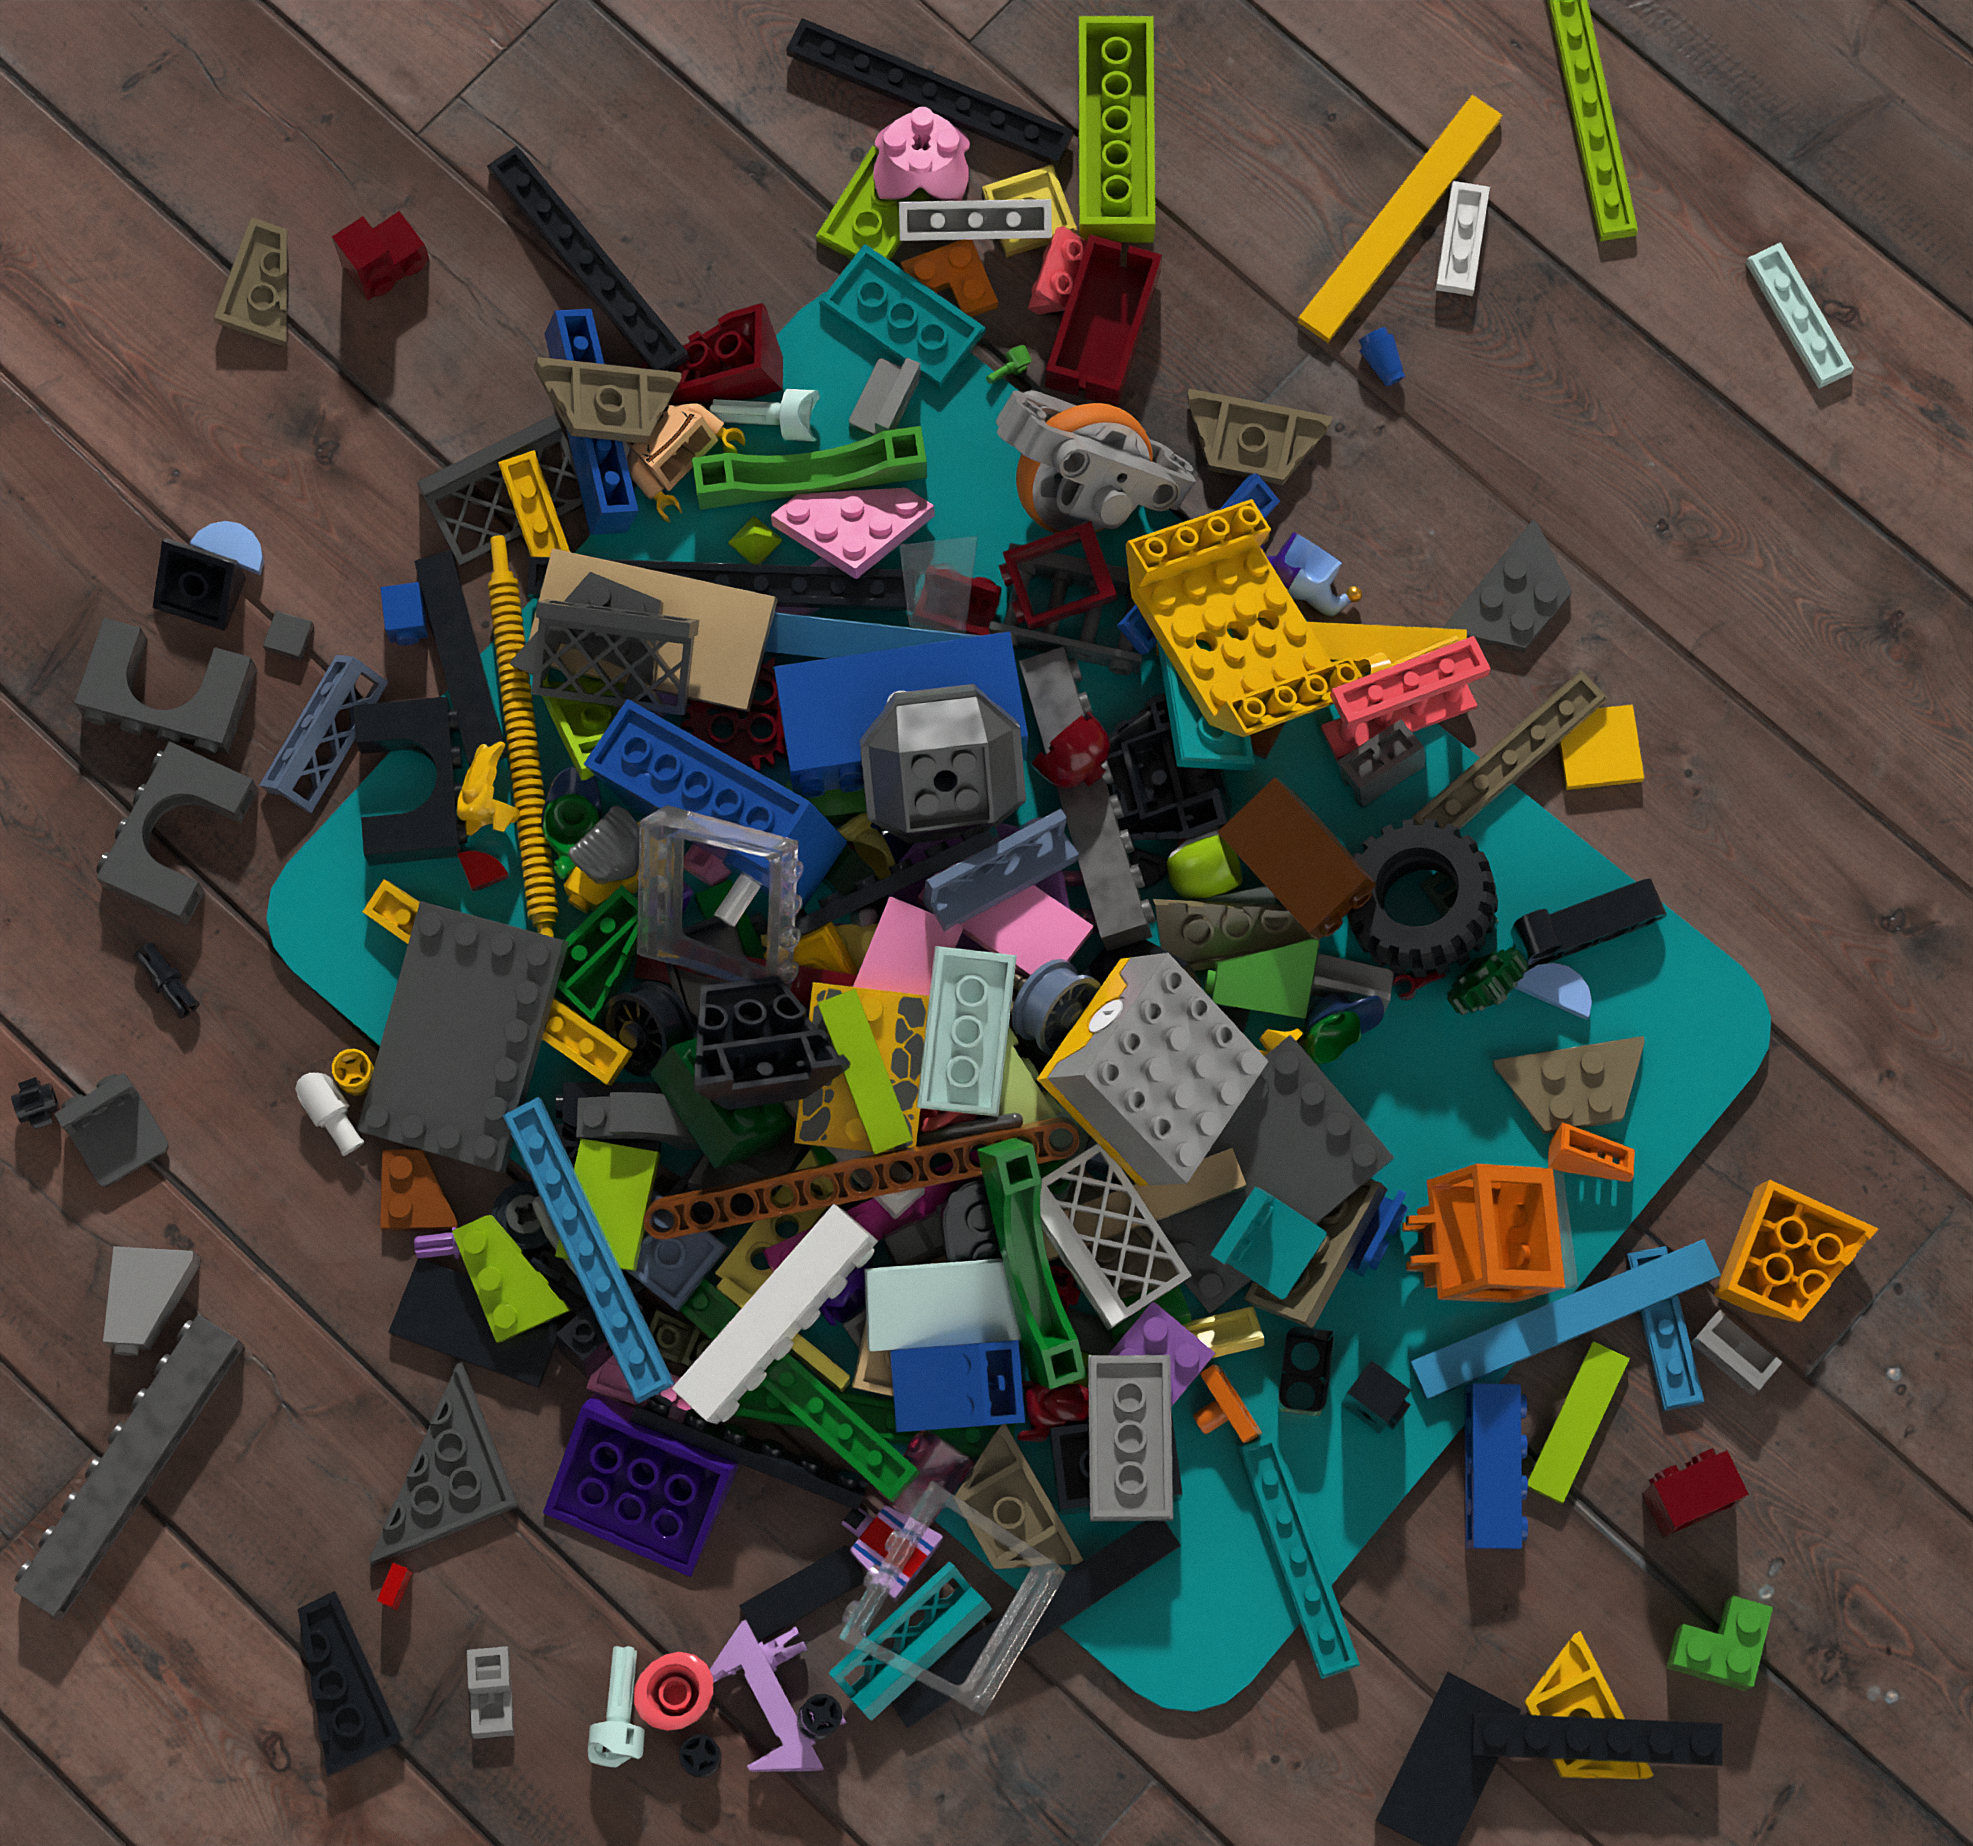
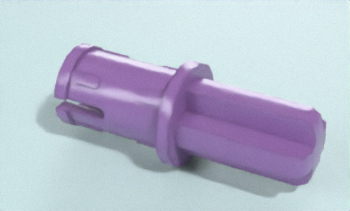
M453 1233L417 1236L414 1239L415 1255L418 1258L454 1254L455 1259H459V1255H461Z

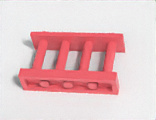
M1469 637L1333 688L1330 697L1341 718L1321 725V731L1336 761H1338L1400 719L1413 733L1476 709L1478 705L1467 683L1489 676L1491 668L1475 637Z

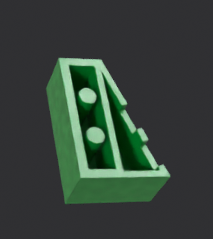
M623 885L612 893L565 939L569 943L555 991L575 1012L598 1028L601 1025L602 1012L609 999L616 996L639 952L642 939L646 938L653 925L650 911Z

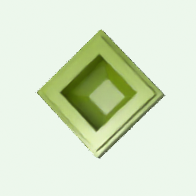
M753 516L728 544L751 564H762L783 540L757 517Z

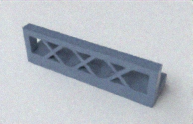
M336 655L259 786L270 794L284 796L304 811L312 813L356 738L354 705L376 703L388 681L357 658ZM361 674L374 684L366 697L356 699L354 684ZM349 708L351 723L347 730L337 732L334 718L339 710ZM330 741L332 752L330 759L327 763L317 765L315 750L320 743ZM310 774L313 788L307 798L304 799L292 789L300 776Z
M1061 809L926 880L923 903L930 913L935 914L944 932L955 924H962L1077 862L1079 853L1064 834L1067 817Z

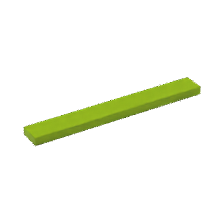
M1547 0L1599 241L1636 236L1638 227L1588 0Z

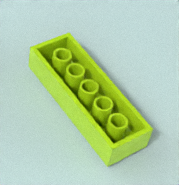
M1079 16V236L1086 241L1089 234L1115 242H1154V16Z

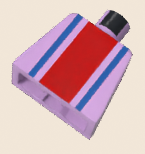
M887 1505L880 1510L875 1518L871 1517L860 1507L858 1510L852 1508L842 1522L844 1527L859 1538L850 1549L851 1555L895 1603L943 1543V1536L938 1532Z

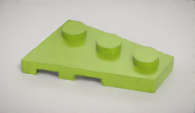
M486 1215L452 1231L496 1343L503 1342L572 1311L566 1302L560 1300L548 1286L549 1282L540 1272H537L523 1256V1251L493 1215Z

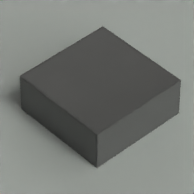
M276 611L263 647L266 651L302 661L314 629V624L312 621Z

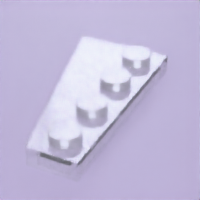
M978 536L899 545L910 628L966 634Z

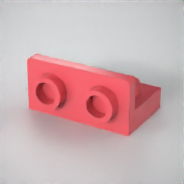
M1065 226L1056 228L1053 240L1049 241L1043 253L1042 266L1038 278L1032 287V296L1028 309L1037 315L1065 310L1087 241Z

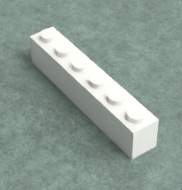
M833 1204L672 1389L706 1421L718 1424L720 1421H727L739 1408L740 1404L737 1401L747 1390L753 1391L765 1379L767 1373L764 1370L774 1359H782L790 1351L794 1344L792 1339L800 1329L806 1330L818 1319L821 1313L818 1309L828 1298L833 1299L842 1292L848 1282L845 1278L855 1267L861 1268L870 1260L874 1254L872 1247L878 1240L844 1209Z

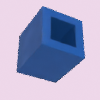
M419 582L380 587L385 631L390 643L396 642L398 645H413L418 643L419 639L429 638L424 596Z

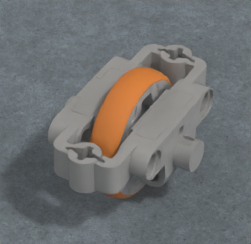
M1015 390L996 419V423L999 426L997 430L998 436L1022 453L1016 472V486L1020 502L1030 518L1042 528L1053 533H1058L1090 521L1095 532L1105 528L1116 529L1127 520L1137 505L1155 511H1164L1169 508L1178 510L1196 481L1192 476L1194 469L1186 460L1174 454L1163 444L1149 439L1141 424L1132 415L1109 404L1090 403L1076 406L1038 391L1031 390L1022 393Z

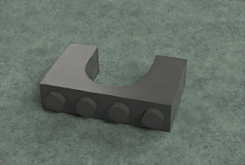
M104 618L74 702L83 715V719L97 725H105L106 721L118 724L121 730L133 735H142L143 731L155 734L158 740L167 744L169 741L176 745H179L180 741L192 744L195 750L207 755H216L217 751L229 754L257 672L252 658L214 647L204 679L196 695L184 705L174 709H153L140 703L134 695V679L148 639L141 627Z
M169 741L165 750H160L156 754L151 765L153 773L147 784H142L136 791L133 799V805L135 806L128 819L123 818L115 832L116 842L110 853L105 852L100 858L96 869L98 873L96 878L103 888L187 926L205 891L198 881L167 868L152 858L150 836L153 827L166 812L183 805L202 806L241 824L259 790L253 779Z

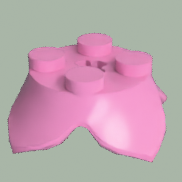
M918 107L912 113L895 120L893 124L879 132L875 139V148L879 150V154L874 165L873 178L879 198L901 199L911 195L917 188H923L933 198L946 201H961L969 181L968 165L964 156V152L968 151L970 146L967 135L960 128L941 116L933 114L926 107Z

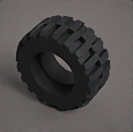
M1414 819L1402 820L1403 827L1393 830L1390 824L1380 829L1382 833L1380 838L1375 840L1373 836H1370L1362 843L1365 851L1362 855L1354 853L1353 858L1377 885L1371 890L1372 895L1370 899L1360 908H1352L1347 913V918L1360 947L1364 952H1369L1372 960L1381 967L1389 964L1392 972L1404 975L1407 969L1413 970L1415 977H1427V970L1437 969L1438 975L1450 972L1448 965L1457 961L1461 967L1470 961L1468 952L1471 949L1479 952L1486 944L1484 934L1492 933L1496 923L1494 913L1498 911L1496 885L1484 852L1478 850L1477 843L1469 835L1462 837L1459 828L1448 823L1444 829H1441L1438 820L1425 819L1424 825H1416ZM1417 870H1434L1450 877L1457 887V898L1450 911L1438 921L1425 926H1406L1393 921L1386 914L1384 909L1385 896L1393 883L1405 874Z

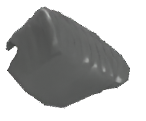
M618 805L613 806L593 829L569 849V856L572 862L597 884L605 885L608 881L628 879L636 875L643 851L642 831L637 821L627 809Z

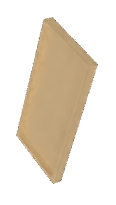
M552 548L539 601L546 599L564 601L589 572L661 600L663 603L662 615L699 620L698 635L694 636L688 699L750 712L777 604L776 597ZM536 613L529 640L538 631L539 618H536ZM668 642L659 649L658 653L670 669L681 662L683 644ZM560 644V647H559L557 653H558L561 649H563L566 645H565V644ZM571 648L560 657L574 674L589 664L581 651ZM603 660L598 662L611 680L625 670ZM555 662L551 665V669L561 671ZM656 662L655 675L657 681L665 672ZM593 667L583 674V676L601 679ZM681 668L674 673L678 679H680ZM630 673L618 683L625 685ZM669 678L653 690L678 696V689Z

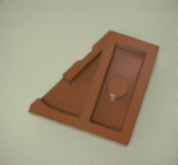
M382 1150L381 1230L421 1231L452 1230V1227L459 1228V1223L423 1150Z

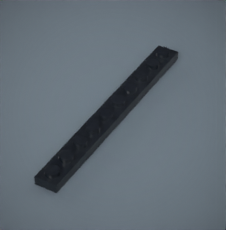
M529 557L528 598L540 597L550 557ZM604 559L774 596L777 599L776 607L915 611L916 570L870 568L859 578L855 579L838 567Z

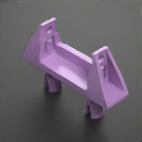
M745 1619L740 1623L710 1668L714 1683L730 1674H737L736 1671L743 1668L745 1671L744 1675L775 1735L783 1743L779 1748H772V1752L747 1765L750 1772L823 1770L824 1768L812 1747L815 1744L814 1740L806 1738L800 1732L797 1726V1716L773 1673L777 1671L775 1666L803 1651H807L808 1648L804 1641L784 1648L800 1635L796 1626L764 1645L762 1641L758 1643ZM843 1715L840 1725L847 1723Z

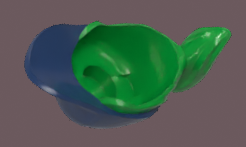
M575 766L564 769L555 777L548 792L541 818L544 837L559 855V858L554 861L553 867L560 879H565L576 867L569 856V849L578 843L602 819L600 790L596 778L592 776L587 780L581 781Z
M1329 994L1310 1008L1304 1020L1303 1035L1297 1042L1317 1066L1337 1060L1350 1045L1360 1041L1361 1035L1372 1030L1382 1021L1384 1016L1382 999L1379 996H1370L1351 1002L1342 994Z

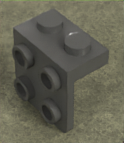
M125 1073L119 1076L112 1074L103 1078L97 1083V1089L84 1097L83 1095H76L68 1099L61 1105L62 1110L54 1114L62 1128L71 1136L96 1181L102 1187L114 1184L164 1154L169 1149L167 1139L135 1085Z

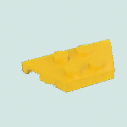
M1581 1631L1571 1637L1523 1702L1529 1715L1625 1719ZM1552 1759L1561 1778L1648 1779L1654 1776L1648 1763Z

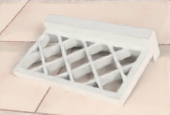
M1098 1143L1041 1179L1040 1215L1042 1230L1108 1331L1192 1276L1121 1167ZM1099 1153L1109 1167L1106 1182L1083 1177L1086 1161ZM1080 1166L1078 1176L1068 1174L1070 1171ZM1112 1174L1120 1185L1111 1183ZM1059 1178L1075 1181L1076 1187L1072 1203L1056 1200L1047 1186ZM1081 1183L1104 1188L1100 1209L1077 1205ZM1109 1189L1127 1194L1131 1200L1128 1216L1105 1211ZM1062 1208L1071 1209L1069 1219ZM1135 1208L1142 1219L1133 1217ZM1076 1211L1099 1216L1094 1237L1077 1233L1073 1227ZM1104 1217L1126 1222L1122 1243L1099 1238ZM1131 1223L1148 1226L1153 1234L1150 1249L1127 1245ZM1083 1241L1093 1243L1091 1253ZM1157 1242L1165 1253L1155 1251ZM1098 1245L1121 1249L1117 1271L1100 1268L1095 1260ZM1126 1251L1149 1256L1145 1277L1122 1273ZM1154 1257L1170 1260L1178 1275L1167 1282L1149 1279ZM1105 1275L1115 1277L1113 1286ZM1120 1278L1143 1283L1140 1299L1127 1308L1117 1294ZM1148 1285L1158 1287L1146 1295Z

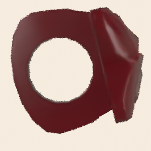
M1022 1380V1389L1026 1390L1027 1414L1031 1430L1019 1432L1017 1440L1044 1442L1049 1435L1050 1428L1062 1427L1066 1423L1080 1424L1084 1420H1089L1088 1387H1083L1081 1384H1066L1050 1390L1031 1380Z

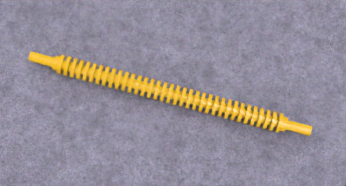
M493 536L490 538L494 572L490 575L491 580L488 582V590L490 591L489 599L491 600L494 638H496L494 641L497 648L499 683L502 686L500 691L502 705H504L505 732L508 734L506 740L509 762L511 763L512 790L515 792L513 794L514 802H516L514 807L520 810L517 830L520 831L518 839L521 841L519 843V848L522 851L520 856L523 861L521 865L522 870H524L523 879L526 880L524 888L527 890L525 892V898L528 900L526 906L529 910L527 914L528 919L532 920L533 927L537 928L539 934L554 937L553 925L556 924L559 909L556 907L558 901L555 897L557 895L556 888H554L555 879L552 878L554 876V870L551 868L553 861L550 858L552 852L549 848L550 844L544 837L541 825L545 795L544 790H542L544 787L541 780V763L538 761L540 755L539 751H537L539 746L537 733L535 732L534 706L531 703L533 701L531 684H529L531 681L528 673L513 668L510 665L512 659L526 644L525 636H523L525 632L523 618L521 617L518 579L514 578L513 572L509 571L505 537Z

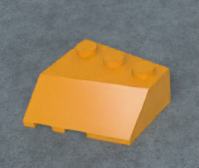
M1769 1179L1754 1189L1714 1296L1749 1312L1799 1323L1879 1228Z

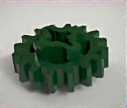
M1513 947L1506 951L1502 949L1498 953L1493 951L1481 958L1477 957L1467 964V968L1463 973L1456 977L1457 982L1451 985L1452 989L1446 993L1448 995L1447 1000L1457 1014L1460 1013L1461 1015L1466 1014L1468 1011L1474 1013L1477 1009L1482 1011L1486 1007L1497 1006L1508 998L1507 995L1513 988L1518 986L1517 981L1524 977L1522 974L1528 970V963L1518 949L1514 950Z

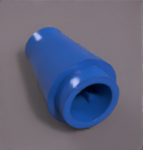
M1386 327L1379 328L1359 340L1362 347L1359 352L1380 380L1383 381L1385 387L1393 385L1406 377L1403 372L1394 335L1389 334Z

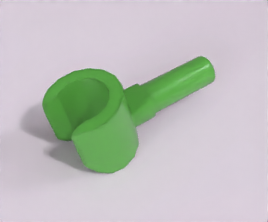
M1025 345L1014 347L1006 353L1005 356L1008 363L986 376V381L990 385L1008 374L1020 375L1024 373L1027 365L1031 362V357Z

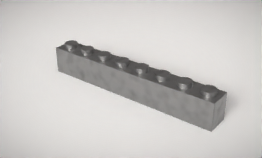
M1064 647L1019 661L1046 754L1050 752L1048 748L1051 745L1049 743L1081 715L1084 717L1087 712L1093 714L1087 693L1079 694L1076 682L1083 679L1076 658L1069 660ZM1105 760L1102 765L1106 770L1105 774L1090 787L1083 782L1074 788L1062 789L1057 786L1056 788L1063 812L1067 817L1066 822L1074 848L1079 853L1078 862L1100 937L1108 952L1152 938L1149 924L1156 921L1149 899L1142 901L1138 888L1145 887L1139 865L1131 866L1128 853L1134 852V847L1128 829L1120 830L1117 819L1124 817L1117 794L1113 796L1109 794L1107 784L1114 781L1108 762Z
M199 1314L194 1321L188 1320L183 1325L177 1335L178 1345L171 1355H164L158 1362L154 1370L156 1378L148 1390L143 1388L136 1395L131 1404L133 1412L125 1424L120 1422L114 1428L108 1438V1443L111 1445L102 1458L98 1456L91 1462L85 1473L86 1482L79 1492H72L66 1499L61 1510L64 1515L56 1527L50 1526L44 1532L38 1543L41 1549L32 1562L28 1560L22 1565L15 1577L17 1585L13 1591L60 1620L64 1618L244 1348V1345L237 1338Z

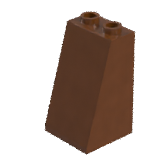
M1275 777L1218 831L1219 835L1303 928L1319 940L1323 936L1328 937L1336 932L1343 923L1342 918L1352 908L1358 909L1370 899L1372 895L1371 890L1377 885L1298 793Z

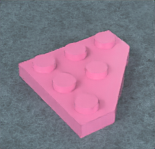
M892 488L797 494L771 514L772 526L857 579L931 520L935 514L933 504L909 489Z

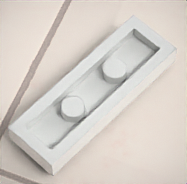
M1456 181L1452 182L1435 290L1473 296L1490 187Z

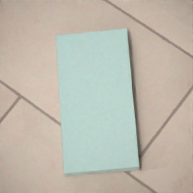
M935 946L917 1108L998 1117L1017 955Z
M1002 1259L865 1269L867 1348L870 1352L1021 1340Z

